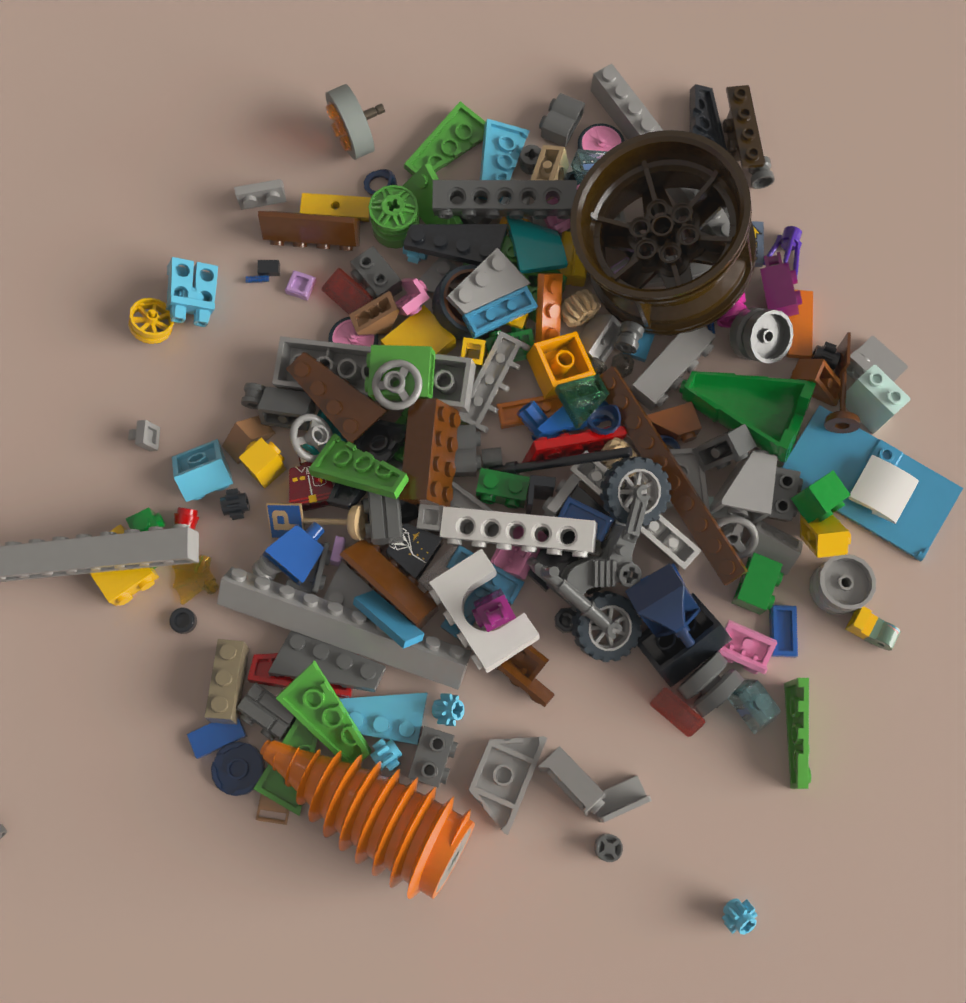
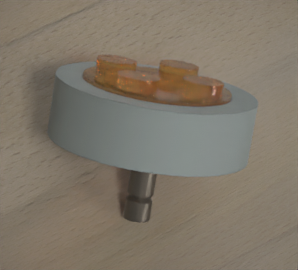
M347 84L326 92V111L334 122L331 124V128L336 137L340 136L339 139L343 149L348 151L354 160L374 152V141L367 120L376 117L377 114L385 113L383 104L381 103L376 105L375 108L372 107L363 111L356 96Z

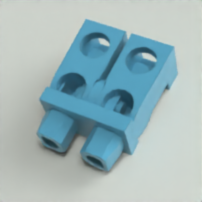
M172 257L167 265L168 289L166 310L170 311L171 322L184 323L186 314L194 315L193 324L195 326L206 327L210 315L215 310L218 266L197 262L194 266V261Z

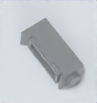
M560 746L538 766L540 772H547L550 778L581 810L585 808L584 813L586 816L590 812L596 814L605 805L603 801L606 798L605 793Z

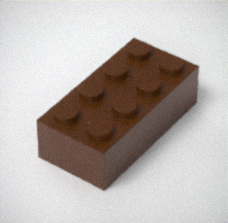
M437 398L417 399L414 404L409 406L402 471L407 474L409 481L400 493L399 499L417 506L424 504L450 507L453 499L452 483L453 476L456 473L454 462L455 452L458 449L457 431L461 419L457 409Z

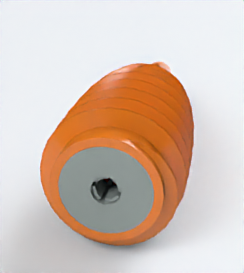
M267 740L264 743L260 754L272 766L273 770L277 771L285 779V785L287 787L292 786L297 792V804L303 805L308 803L310 805L309 821L313 823L321 818L325 820L323 825V836L325 838L339 832L340 851H345L355 845L357 847L355 854L356 864L363 863L369 857L374 860L372 867L373 876H377L388 869L391 872L389 883L391 888L397 886L403 880L408 883V899H412L420 892H423L432 899L437 896L459 860L473 831L475 822L470 820L471 809L463 815L454 811V796L444 804L435 801L436 787L426 795L418 792V777L407 786L399 783L400 769L390 777L381 775V761L370 770L361 768L362 755L358 756L352 763L342 761V751H339L332 758L321 755V749L314 753L302 750L300 746L296 748L276 740Z

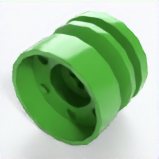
M398 185L384 186L371 197L368 208L374 237L385 247L403 248L410 224H420L416 197L410 190Z

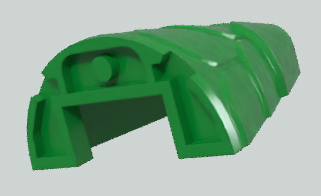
M692 371L688 380L684 379L682 381L679 393L682 394L684 401L687 403L692 401L695 409L713 422H719L729 431L745 424L757 448L768 451L770 455L777 456V460L785 463L801 429L816 383L798 379L769 378L768 376Z

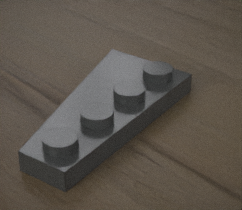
M290 631L268 673L270 676H285L295 679L315 660L329 684L375 692L386 671V666L351 651Z

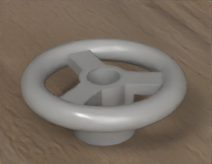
M388 361L381 365L374 374L372 380L373 394L376 400L385 408L391 410L405 409L414 404L421 394V374L408 361ZM401 367L399 372L390 371L385 375L384 380L380 381L386 371L391 368ZM409 372L413 375L415 381L414 391L410 397L404 389L405 378ZM400 380V384L397 387H393V382ZM380 390L398 393L402 402L387 400Z
M315 414L299 416L290 428V442L294 451L300 458L308 462H314L318 455L306 453L300 445L308 444L321 452L325 446L324 444H327L333 435L328 423ZM310 421L309 431L305 436L297 438L300 425Z
M726 516L716 521L719 527L724 525L723 533L730 544L734 545L739 551L736 553L740 559L753 553L759 542V534L751 521L740 516ZM744 527L751 534V542L747 548L742 543Z

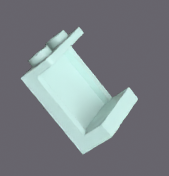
M873 365L846 391V408L850 412L857 414L861 423L872 434L879 430L911 400L877 365Z

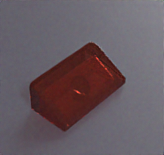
M337 268L321 289L348 314L365 306L373 299V296L341 268Z
M667 687L660 689L650 702V705L687 737H691L706 723L705 719Z

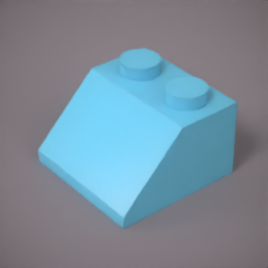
M218 439L172 456L173 476L186 502L202 499L208 493L225 490L229 485L233 484L231 471Z

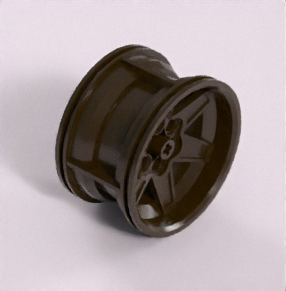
M663 130L630 138L605 153L590 168L577 189L570 217L572 242L583 267L590 275L593 288L606 310L621 323L624 321L636 322L644 328V333L653 335H678L679 333H689L701 329L718 320L738 302L754 272L757 250L755 232L751 221L752 206L748 182L740 165L733 156L722 146L704 136L686 131ZM691 188L700 191L690 202H681L673 207L665 189ZM642 197L644 217H637L631 222L626 223L614 220L628 205ZM723 209L730 222L729 236H712L702 232L701 229ZM657 213H664L663 215L655 217ZM682 216H688L686 220H678ZM640 230H647L644 234H637ZM689 237L695 238L692 242H684ZM605 247L634 252L628 263L614 274L607 265ZM647 251H653L649 256H642ZM677 255L674 260H666L669 256ZM692 263L712 265L708 271L692 279L690 267ZM656 274L661 276L666 289L658 290L642 289Z

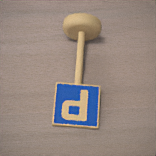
M266 503L271 539H279L295 525L300 526L305 531V524H312L313 522L319 525H347L348 534L354 540H363L366 536L365 523H368V514H365L363 505L352 506L348 512L347 519L304 518L302 503Z

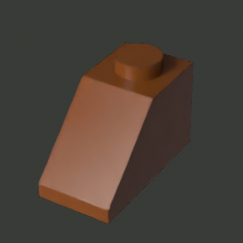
M799 359L790 379L807 380L816 383L812 397L830 406H837L840 399V379L824 359Z
M692 401L647 415L659 435L671 436L677 442L682 440L683 443H687L696 439L702 429Z

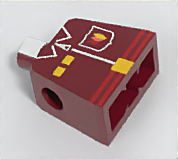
M299 457L300 466L289 469V503H302L303 511L330 506L327 500L334 487L332 481L311 476L308 469L313 462L305 461Z

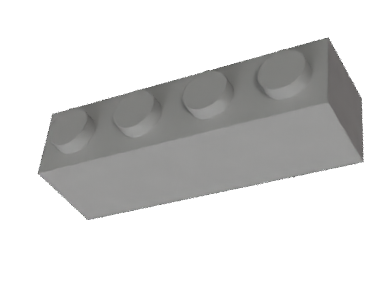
M706 327L689 333H679L632 384L630 390L635 398L650 411L656 405L661 407L669 398L667 393L671 389L677 390L684 380L682 377L685 373L691 374L699 365L697 360L702 355L706 357L714 348L712 342L716 335Z

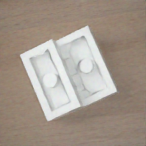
M872 455L851 491L849 500L871 509L872 514L896 524L919 480L897 466Z

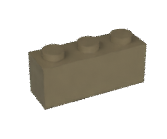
M217 640L204 716L211 723L237 725L239 717L237 706L242 698L249 647L244 641Z

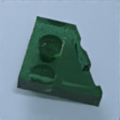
M599 374L559 384L554 390L576 429L584 424L610 394Z

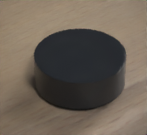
M178 608L172 612L169 623L171 628L177 633L187 634L196 627L197 617L188 608Z

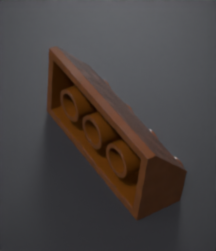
M258 211L263 240H270V245L284 246V241L293 242V247H307V243L316 244L318 249H330V245H339V250L353 251V247L360 246L361 218Z
M365 539L360 540L339 554L345 565L420 630L439 610L429 591L427 590L425 593L417 587L419 582L410 574L405 576L400 572L401 566L391 557L387 560L381 554L383 550L378 545H373L372 541L368 543Z

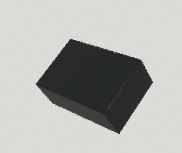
M258 260V276H280L279 260Z

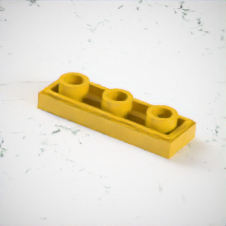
M302 193L300 213L359 217L361 221L369 222L370 213L368 207L371 197Z

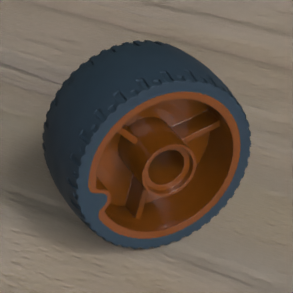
M464 265L451 270L439 282L433 295L432 310L434 316L444 329L452 333L459 340H463V337H473L462 319L463 316L446 297L479 265ZM489 331V332H487V333H485V334H483V335H481V336H479V337H477V338H475V339L482 338V337L486 336L488 333H490L491 331Z

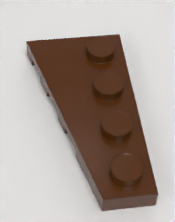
M303 352L286 368L345 439L352 444L388 412L386 408L374 402L369 396L336 375L331 369L307 352Z

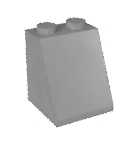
M755 450L749 454L750 456L737 463L709 506L711 515L719 519L726 516H740L748 519L753 524L771 515L777 456L770 455L765 450Z

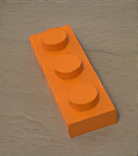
M562 273L538 274L535 343L560 336Z

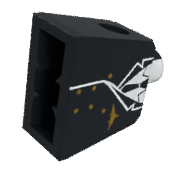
M405 523L402 526L404 542L390 544L386 554L388 558L394 559L401 566L400 569L407 575L410 574L419 581L443 545V539L438 535L417 529L416 526Z

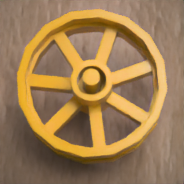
M143 298L135 302L130 309L128 322L132 335L143 343L157 344L168 339L174 322H171L170 311L166 310V303L155 298ZM139 312L143 317L133 316L135 313ZM168 319L169 326L160 321ZM135 323H144V325L139 328ZM156 327L163 329L164 331L157 333Z

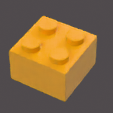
M577 331L534 343L526 355L544 398L586 386L596 375Z

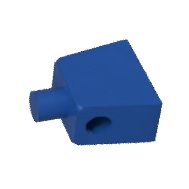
M313 522L306 531L300 526L295 525L271 544L262 555L300 586L324 550V547L317 540L325 530L316 522Z

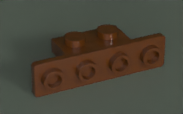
M532 645L495 668L506 675L513 685L524 690L535 703L546 707L555 696L551 690L536 679V676L549 659Z

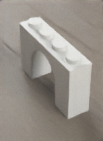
M480 549L430 581L432 590L429 593L437 605L442 603L447 610L443 615L450 626L456 624L460 633L457 634V637L465 648L470 646L474 652L471 658L479 670L484 668L488 673L540 638L539 633L525 612L500 629L489 632L478 630L467 622L464 616V605L468 596L475 589L497 576L496 569L484 551Z

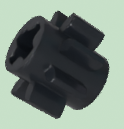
M825 342L824 346L817 345L811 359H824L830 368L834 370L839 362L841 353L836 352L837 345Z
M238 488L226 490L225 497L220 498L223 515H230L232 520L244 518L245 511L250 510L246 492L240 493Z

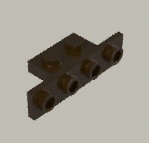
M749 85L727 87L726 93L730 110L727 118L723 121V131L728 136L727 151L731 153L736 161L741 162L742 169L763 167L765 159Z

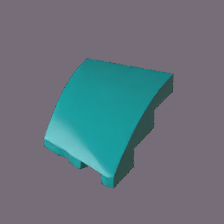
M506 216L514 256L517 259L518 270L522 274L567 268L568 263L564 246L556 230L521 219H511L509 216Z

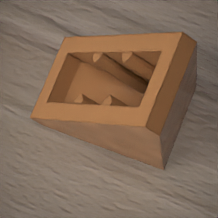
M388 291L349 314L358 335L389 334L399 309L392 293Z
M259 415L235 422L222 447L239 464L241 461L238 457L245 452L246 447L251 442L258 441L261 437L266 442L276 433L269 425L261 424Z

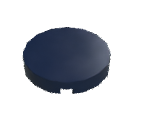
M243 742L230 743L221 748L211 766L212 780L216 787L222 792L233 796L249 794L254 790L253 788L265 770L264 759L260 751L251 744Z

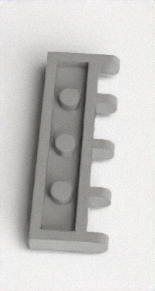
M500 331L473 384L469 413L459 412L461 421L469 425H476L477 429L485 433L488 432L489 429L481 425L488 410L497 414L499 409L492 406L491 403L498 389L505 392L509 391L510 387L502 384L510 367L519 371L521 366L513 362L519 348L529 351L531 346Z

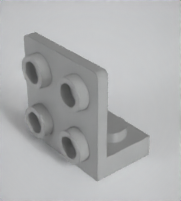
M871 336L858 350H855L850 355V365L846 371L856 381L873 365H877L894 382L908 366L876 337Z

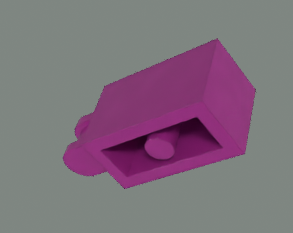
M776 252L777 255L770 257L765 255L766 267L761 268L760 273L768 309L782 311L787 316L799 314L798 305L802 304L800 290H794L793 284L798 283L795 269L790 270L789 262L782 263L780 252Z
M501 588L473 602L475 609L471 610L479 628L485 626L487 632L516 618Z

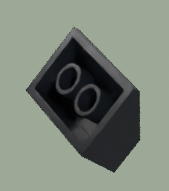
M694 593L691 595L701 610L688 624L690 628L689 633L695 641L694 645L686 648L680 637L676 638L674 634L656 637L649 628L641 634V637L638 636L637 639L639 649L671 688L732 640L722 624Z

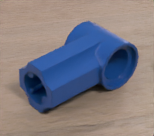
M534 400L530 401L519 410L517 416L533 434L531 436L534 441L545 437H537L534 433L548 417ZM563 430L556 431L554 435L546 437L548 439L555 438L564 434Z

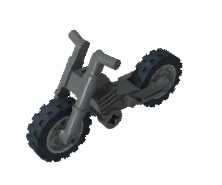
M622 458L620 462L616 461L611 465L612 468L610 470L607 469L604 474L606 477L604 481H601L600 488H602V493H600V498L604 501L603 507L605 511L610 513L609 516L614 519L608 539L604 540L603 543L601 542L603 550L600 556H588V558H582L568 564L564 568L561 577L558 576L559 569L557 567L543 566L534 557H530L527 560V564L532 571L546 582V585L567 602L573 611H577L576 615L572 617L571 622L574 624L571 632L575 636L574 641L576 645L590 657L602 662H610V660L619 661L622 656H628L631 653L630 650L638 645V636L641 637L642 634L640 629L642 618L639 617L628 598L611 591L595 592L591 597H585L584 594L593 587L616 586V583L632 587L641 580V569L632 560V553L639 538L641 527L649 525L651 521L658 520L660 518L659 515L666 511V504L671 499V495H669L671 483L667 480L669 478L666 471L661 470L662 466L648 458ZM637 472L633 484L628 475ZM642 474L648 479V482L640 484ZM651 486V491L649 495L647 494L646 489ZM607 608V613H603L602 610ZM616 609L620 613V616L611 620L613 610ZM591 630L599 631L594 639ZM606 634L608 644H598Z

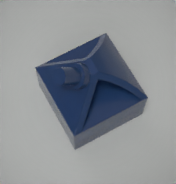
M670 563L625 590L636 612L656 637L674 634L676 638L680 637L686 648L695 644L694 639L689 633L690 628L688 624L701 610Z

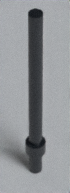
M631 447L523 463L512 461L502 466L489 467V470L519 475L523 472L632 457Z

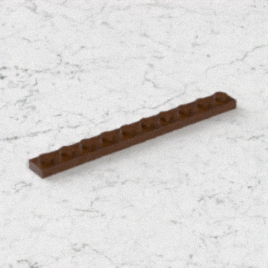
M611 366L593 380L607 403L618 407L621 415V425L625 427L628 436L642 458L653 460V462L662 466V471H666L669 477L667 480L671 483L669 495H671L670 501L722 583L724 585L730 584L747 573L748 570L616 367Z

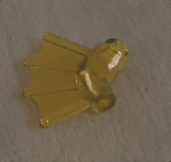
M199 555V563L172 565L175 571L173 588L179 593L181 605L186 604L202 590H205L207 594H214L218 591L219 585L216 583V579L210 570L211 557Z

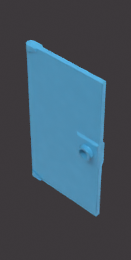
M819 405L792 449L787 461L781 468L801 472L800 478L803 479L801 491L834 470L848 492L851 493L872 455L897 466L915 477L919 482L896 524L872 514L871 509L849 500V497L843 500L845 506L836 512L921 562L929 551L931 544L963 488L860 428L854 432L844 434L828 431L824 427L825 417L832 412Z

